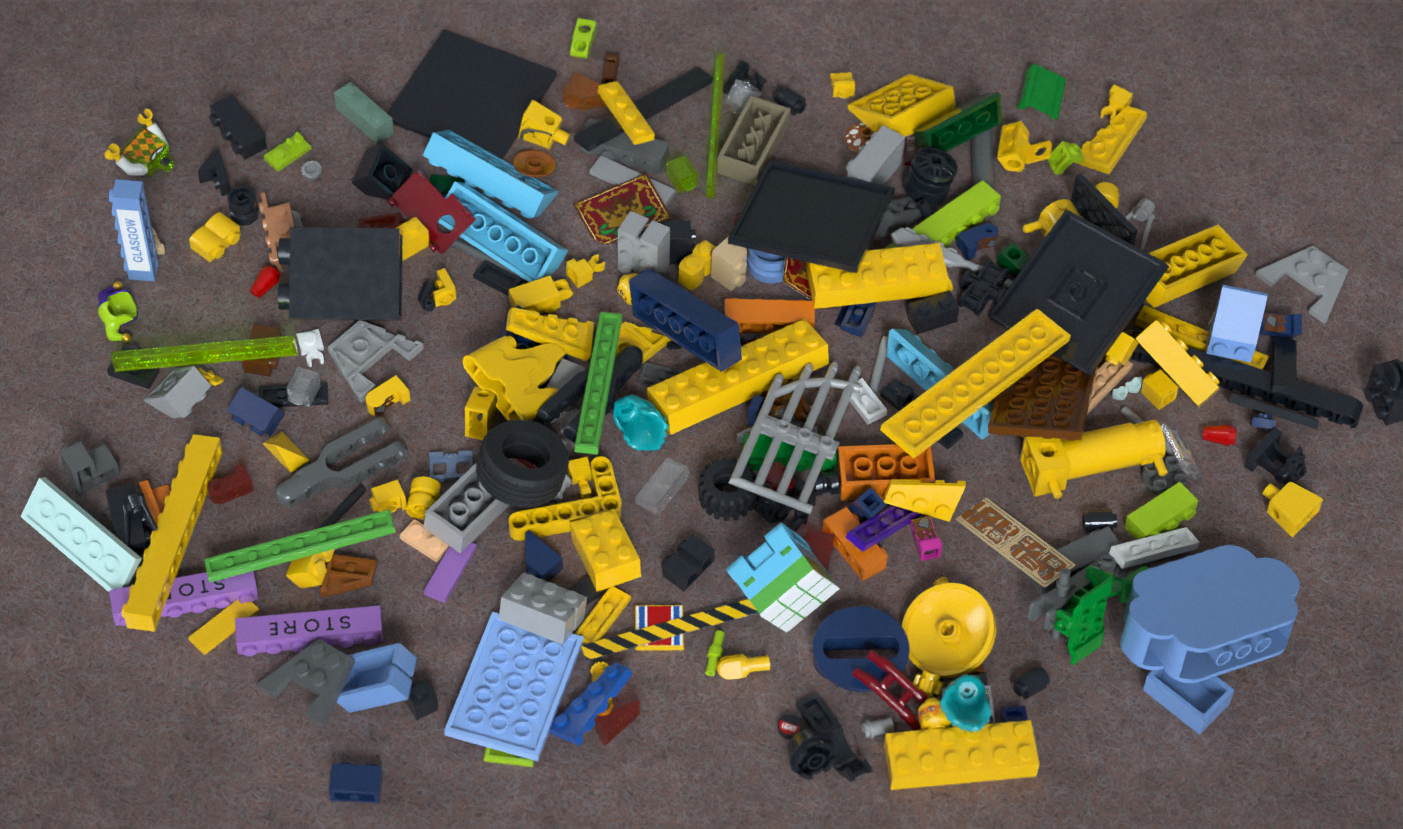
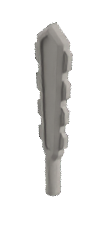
M908 227L900 228L890 234L895 247L940 243L945 266L948 268L962 267L979 274L984 267L964 259L957 253L956 249L951 247L945 248L943 243L938 241L932 242L929 237L923 234L917 235L915 230Z

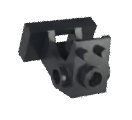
M1274 428L1248 455L1245 468L1252 472L1259 465L1274 475L1279 483H1296L1307 472L1302 447L1300 446L1293 455L1284 452L1278 445L1282 432ZM1276 459H1278L1283 464H1285V466H1278L1273 462Z
M785 465L777 470L776 482L780 483L785 472ZM793 474L785 495L798 500L805 483ZM812 490L807 503L815 506L816 493ZM759 495L756 499L757 504L754 510L768 523L772 524L785 520L793 508Z

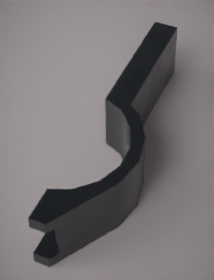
M817 693L796 703L797 710L808 726L832 740L834 756L836 757L833 767L840 775L852 782L856 777L872 772V767L866 759L861 761L855 756L846 741L842 726Z

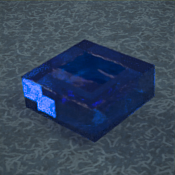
M1025 706L1001 708L1002 723L1028 721Z

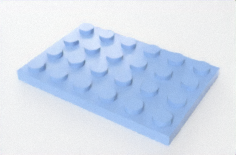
M492 612L444 730L445 735L538 761L580 653L581 645H583L584 637L572 634L562 645L499 620V613Z

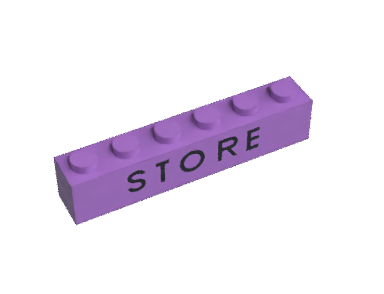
M254 571L211 583L209 582L207 572L175 578L161 617L169 616L174 618L187 612L201 613L208 608L214 607L223 609L236 600H239L240 603L253 602V600L259 599ZM130 587L109 590L115 626H126L125 618L122 617V608L124 603H127L129 600Z
M380 606L235 618L238 655L254 656L261 652L278 654L283 650L301 652L318 639L330 646L340 645L345 648L360 643L375 645L383 641Z

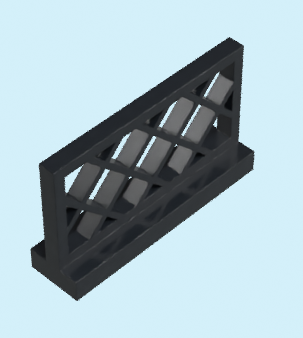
M1082 173L1076 175L1071 202L1080 216L1134 245L1138 230Z

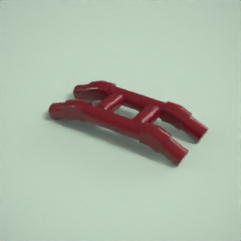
M871 650L867 658L877 664L876 666L885 673L887 672V675L879 683L873 676L857 667L852 676L860 680L862 684L873 690L913 731H919L921 729L920 723L905 705L912 696L920 706L929 697L903 675L891 661ZM894 680L905 689L898 699L887 691Z

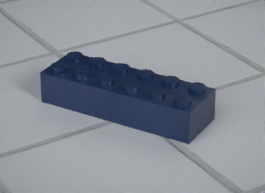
M650 268L629 279L634 317L721 372L742 360L740 328L735 320L727 317L705 301L698 299L690 292L685 291Z

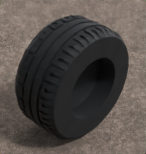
M510 420L494 426L484 436L476 462V473L485 490L500 502L514 507H537L551 501L560 492L569 465V454L562 440L549 428L529 420ZM508 459H523L532 463L537 468H521L511 463Z

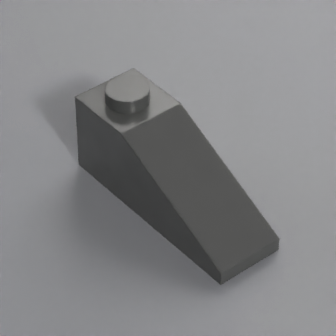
M910 197L891 200L876 234L882 237L890 236V234L898 229L906 228L921 218L922 214L917 206L918 202Z

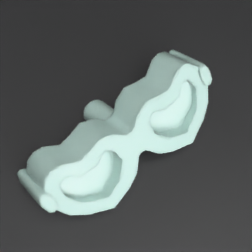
M1135 377L1132 381L1126 382L1125 386L1113 389L1111 397L1116 400H1124L1128 392L1138 393L1141 389L1142 377Z

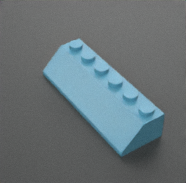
M451 130L433 132L423 154L424 157L429 159L428 162L430 164L444 167L447 169L446 172L454 177L460 176L465 179V183L469 186L483 189L485 195L499 198L502 200L501 203L509 208L515 207L520 210L522 216L529 219L540 216L559 192L535 177L521 174L512 164Z
M454 182L445 199L452 193L477 219L460 236L461 238L528 282L550 276L559 268L568 252L566 248L468 184ZM451 215L441 217L438 222L451 231L455 227V220Z
M892 328L889 331L886 356L924 390L927 391L954 371L952 366L940 359L934 350L925 346L918 336L913 335L906 329ZM990 401L962 422L982 440L989 435L988 424L994 406Z

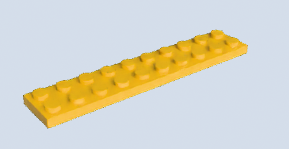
M1036 309L881 424L880 430L912 458H915L1069 342L1071 335L1039 309Z

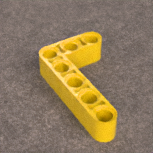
M598 456L591 462V481L596 497L515 512L508 519L510 537L517 541L525 540V533L528 530L536 537L570 532L571 522L608 511V509H615L620 519L621 498L610 460L606 457Z

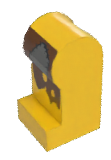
M395 375L366 395L368 413L373 416H380L385 413L388 407L398 401L404 405L410 401L409 389Z

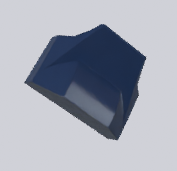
M877 302L842 306L834 325L840 327L843 331L862 337L873 316Z

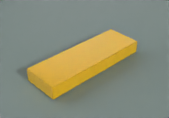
M614 586L609 587L575 633L584 637L583 645L603 638L630 602L631 596Z
M236 600L188 637L189 641L205 655L236 631L235 618L254 617L260 610L253 602L240 603L239 600Z

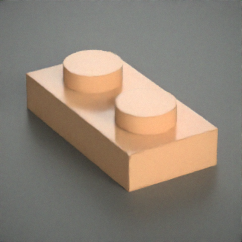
M414 519L400 534V539L435 562H438L448 550L449 545L423 528L424 525Z

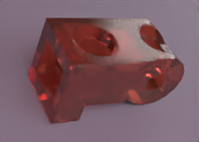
M243 464L234 467L235 473L223 479H213L208 483L207 491L212 503L224 504L254 492L252 482Z

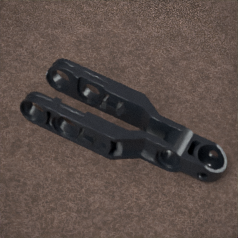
M626 346L616 355L605 416L614 407L615 393L643 364V352L637 346ZM589 370L578 372L538 410L536 420L546 426L555 418L558 419L560 413L569 405L572 406L585 394ZM581 411L566 425L563 432L564 437L573 443L576 442Z

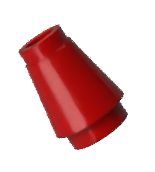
M269 265L261 268L252 288L249 290L250 293L260 299L279 283L280 273Z
M1231 424L1204 426L1203 440L1228 447L1236 443L1237 427H1233Z

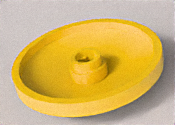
M958 583L939 584L925 590L911 603L902 623V628L909 641V659L920 670L934 671L941 675L940 678L959 677L973 671L986 659L996 637L995 615L989 603L973 588Z

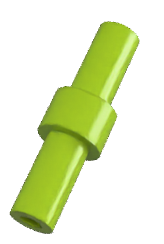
M720 630L715 632L713 644L708 650L707 657L709 660L705 672L708 676L715 675L717 663L722 657L723 649L721 647L725 633Z

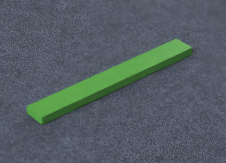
M600 312L575 442V452L598 455L623 314Z
M389 509L206 558L204 560L209 582L396 533L391 511Z

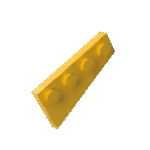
M1130 106L1125 107L1110 121V125L1105 129L1101 128L1096 133L1094 139L1082 145L1081 150L1085 161L1083 163H1075L1110 174L1147 119V112Z

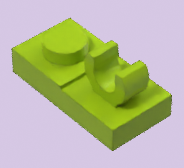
M296 132L294 136L287 138L284 143L266 153L264 160L279 172L311 150V145L304 140L301 134Z

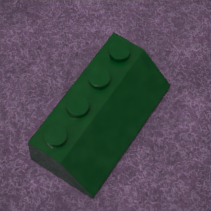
M998 92L986 93L974 98L963 106L957 107L950 113L938 117L931 123L921 126L914 131L915 145L918 149L935 147L948 152L1001 124V95Z

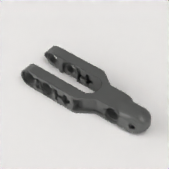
M382 417L377 418L325 445L317 461L300 469L293 477L277 486L275 491L276 499L280 504L292 507L311 498L310 495L316 492L318 494L330 487L351 488L376 475L377 471L385 470L397 464L396 461L402 458L406 459L409 451L399 441L339 472L328 468L329 465L354 453L355 449L369 442H375L374 439L389 431L391 427Z

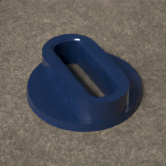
M865 606L848 607L829 615L818 627L813 641V664L816 671L822 677L840 688L853 692H872L873 690H870L860 680L852 676L854 670L857 667L877 679L879 683L887 675V672L885 673L868 658L829 659L825 656L824 652L826 650L893 649L897 656L886 658L902 673L909 658V641L902 626L887 613Z

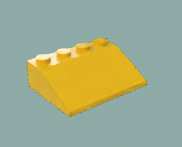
M907 74L847 105L848 110L873 132H878L882 126H885L904 137L914 134V131L921 126L927 125L938 117L944 116L956 109L953 86L913 74Z

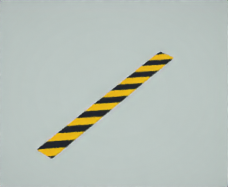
M747 599L581 645L585 659L590 660L756 614L758 611L750 600Z

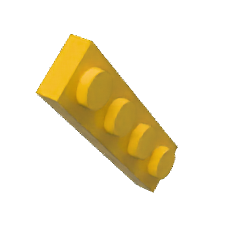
M618 81L598 86L599 95L634 145L654 140L655 133Z

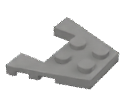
M1311 246L1259 269L1256 272V277L1272 287L1284 274H1287L1320 297L1310 308L1309 314L1325 324L1347 276L1348 269L1315 246Z
M359 320L328 346V353L358 400L362 403L366 400V395L376 388L375 384L362 375L391 349H394L408 361H411L424 349V346L420 341L416 340L413 342L407 340L406 336L387 333L386 329Z

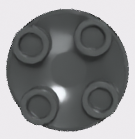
M1174 456L1162 458L1168 471L1164 476L1159 475L1154 463L1144 465L1142 471L1143 481L1150 490L1157 494H1162L1178 482H1181L1185 487L1188 484L1187 471Z

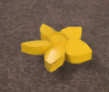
M199 367L198 371L209 384L216 386L224 381L221 377L215 375L213 370L206 372Z

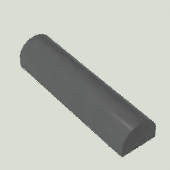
M992 128L971 139L972 187L983 180L994 189Z

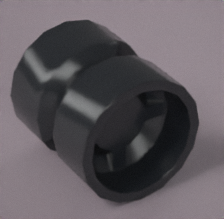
M237 186L231 189L227 197L231 220L240 226L251 225L258 219L259 215L255 191L248 186Z

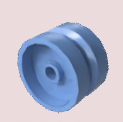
M748 249L747 267L749 273L755 279L770 284L783 282L785 257Z

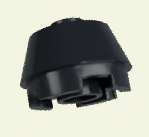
M807 729L798 732L788 744L790 767L793 772L804 779H814L812 775L818 774L821 771L827 773L835 763L836 757L834 756L832 740L815 730Z

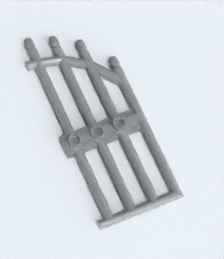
M836 362L830 364L824 378H810V374L813 371L811 363H807L804 366L799 380L781 386L783 375L777 374L735 466L729 484L811 514L813 505L807 503L825 459L833 460L840 442L833 439L852 393L860 394L863 385L857 384L861 374V367L855 366L852 369L848 381L834 379L838 370ZM820 387L804 427L800 428L790 424L804 389ZM830 387L843 389L844 391L825 436L813 433L812 429ZM793 392L781 420L768 415L775 398ZM762 433L772 437L773 440L753 483L741 478L758 437ZM785 442L795 446L779 486L774 491L763 487L781 443ZM806 450L817 454L797 500L785 495L801 455Z

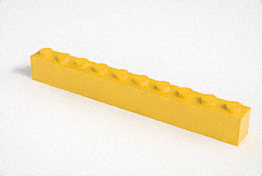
M193 434L190 443L186 444L184 459L179 462L177 477L173 478L170 495H167L165 498V508L163 513L160 512L158 515V530H153L151 533L150 546L144 551L143 564L137 569L136 582L134 585H131L129 600L127 603H124L122 608V617L125 618L127 628L153 632L157 628L208 494V483L213 480L223 454L220 438Z

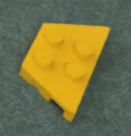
M624 322L621 325L616 355L626 346L634 345L642 350L644 364L671 340L666 336L653 333L650 328L638 327L635 324Z

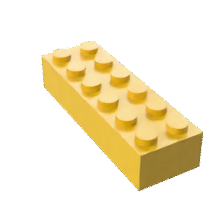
M1219 224L1150 252L1148 254L1167 263L1169 268L1148 295L1146 301L1155 308L1227 277L1238 270L1248 254Z
M940 243L868 250L857 273L807 262L806 272L814 309L934 296L947 292L949 280Z
M1031 720L985 724V727H982L981 730L972 733L960 730L958 727L885 734L883 747L891 790L1035 777L1039 768Z

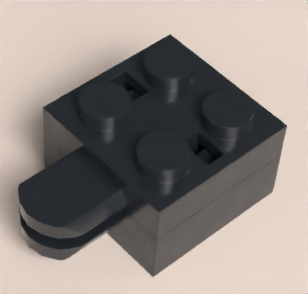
M1399 359L1373 366L1365 389L1367 401L1373 403L1377 418L1379 420L1382 419L1386 426L1403 421V362L1399 361Z

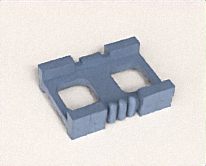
M458 451V455L457 453H450L449 455L446 453L443 455V452H429L430 478L437 480L439 483L457 482L464 475L456 472V465L458 463H469L470 468L473 466L472 451ZM446 464L447 473L444 475L433 474V465Z

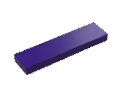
M892 505L848 531L846 539L864 552L910 524V520L917 519L921 513Z

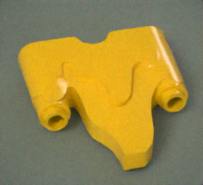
M503 336L463 358L464 369L482 390H490L496 394L498 399L496 407L508 421H531L536 418L540 407L558 391L554 387L539 389L538 387L546 383L551 377L556 363L566 353L559 345L553 343L542 344L529 349H515L517 345L515 339L512 336Z

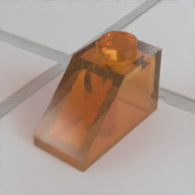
M577 73L563 89V103L571 109L576 108L580 111L607 106L598 93V86L601 84Z

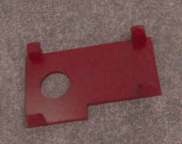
M417 169L387 202L391 207L397 206L409 220L416 217L428 230L429 242L431 243L428 247L433 253L438 251L442 254L477 219L452 193L445 199L424 176L425 174L420 169ZM445 215H451L455 220L454 229L447 234L441 233L438 229L440 218Z

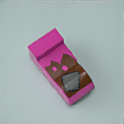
M931 517L910 520V528L920 561L941 557L942 543L936 535ZM934 550L931 554H925V551Z

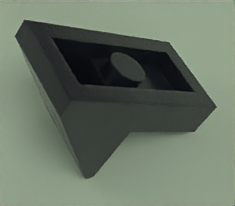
M219 149L214 150L198 170L199 182L213 181L215 190L220 189L221 196L228 195L230 192L220 151Z

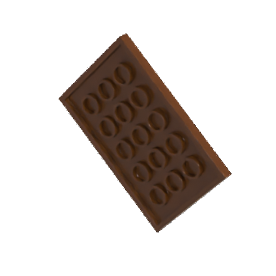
M1050 355L996 396L988 424V434L1042 437L1044 439L1057 438L1069 441L1081 440L1098 366L1089 377L1055 356Z

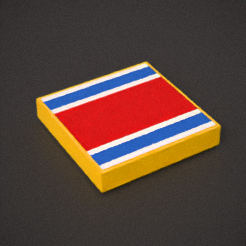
M635 605V630L682 618L683 605ZM683 634L635 647V650H684Z

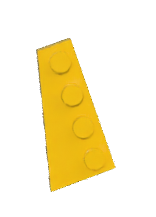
M513 307L509 310L506 330L541 344H557L566 354L586 362L591 357L594 322L587 321L582 323L578 322V319L575 318L559 319L557 315L552 314L542 316L535 311Z

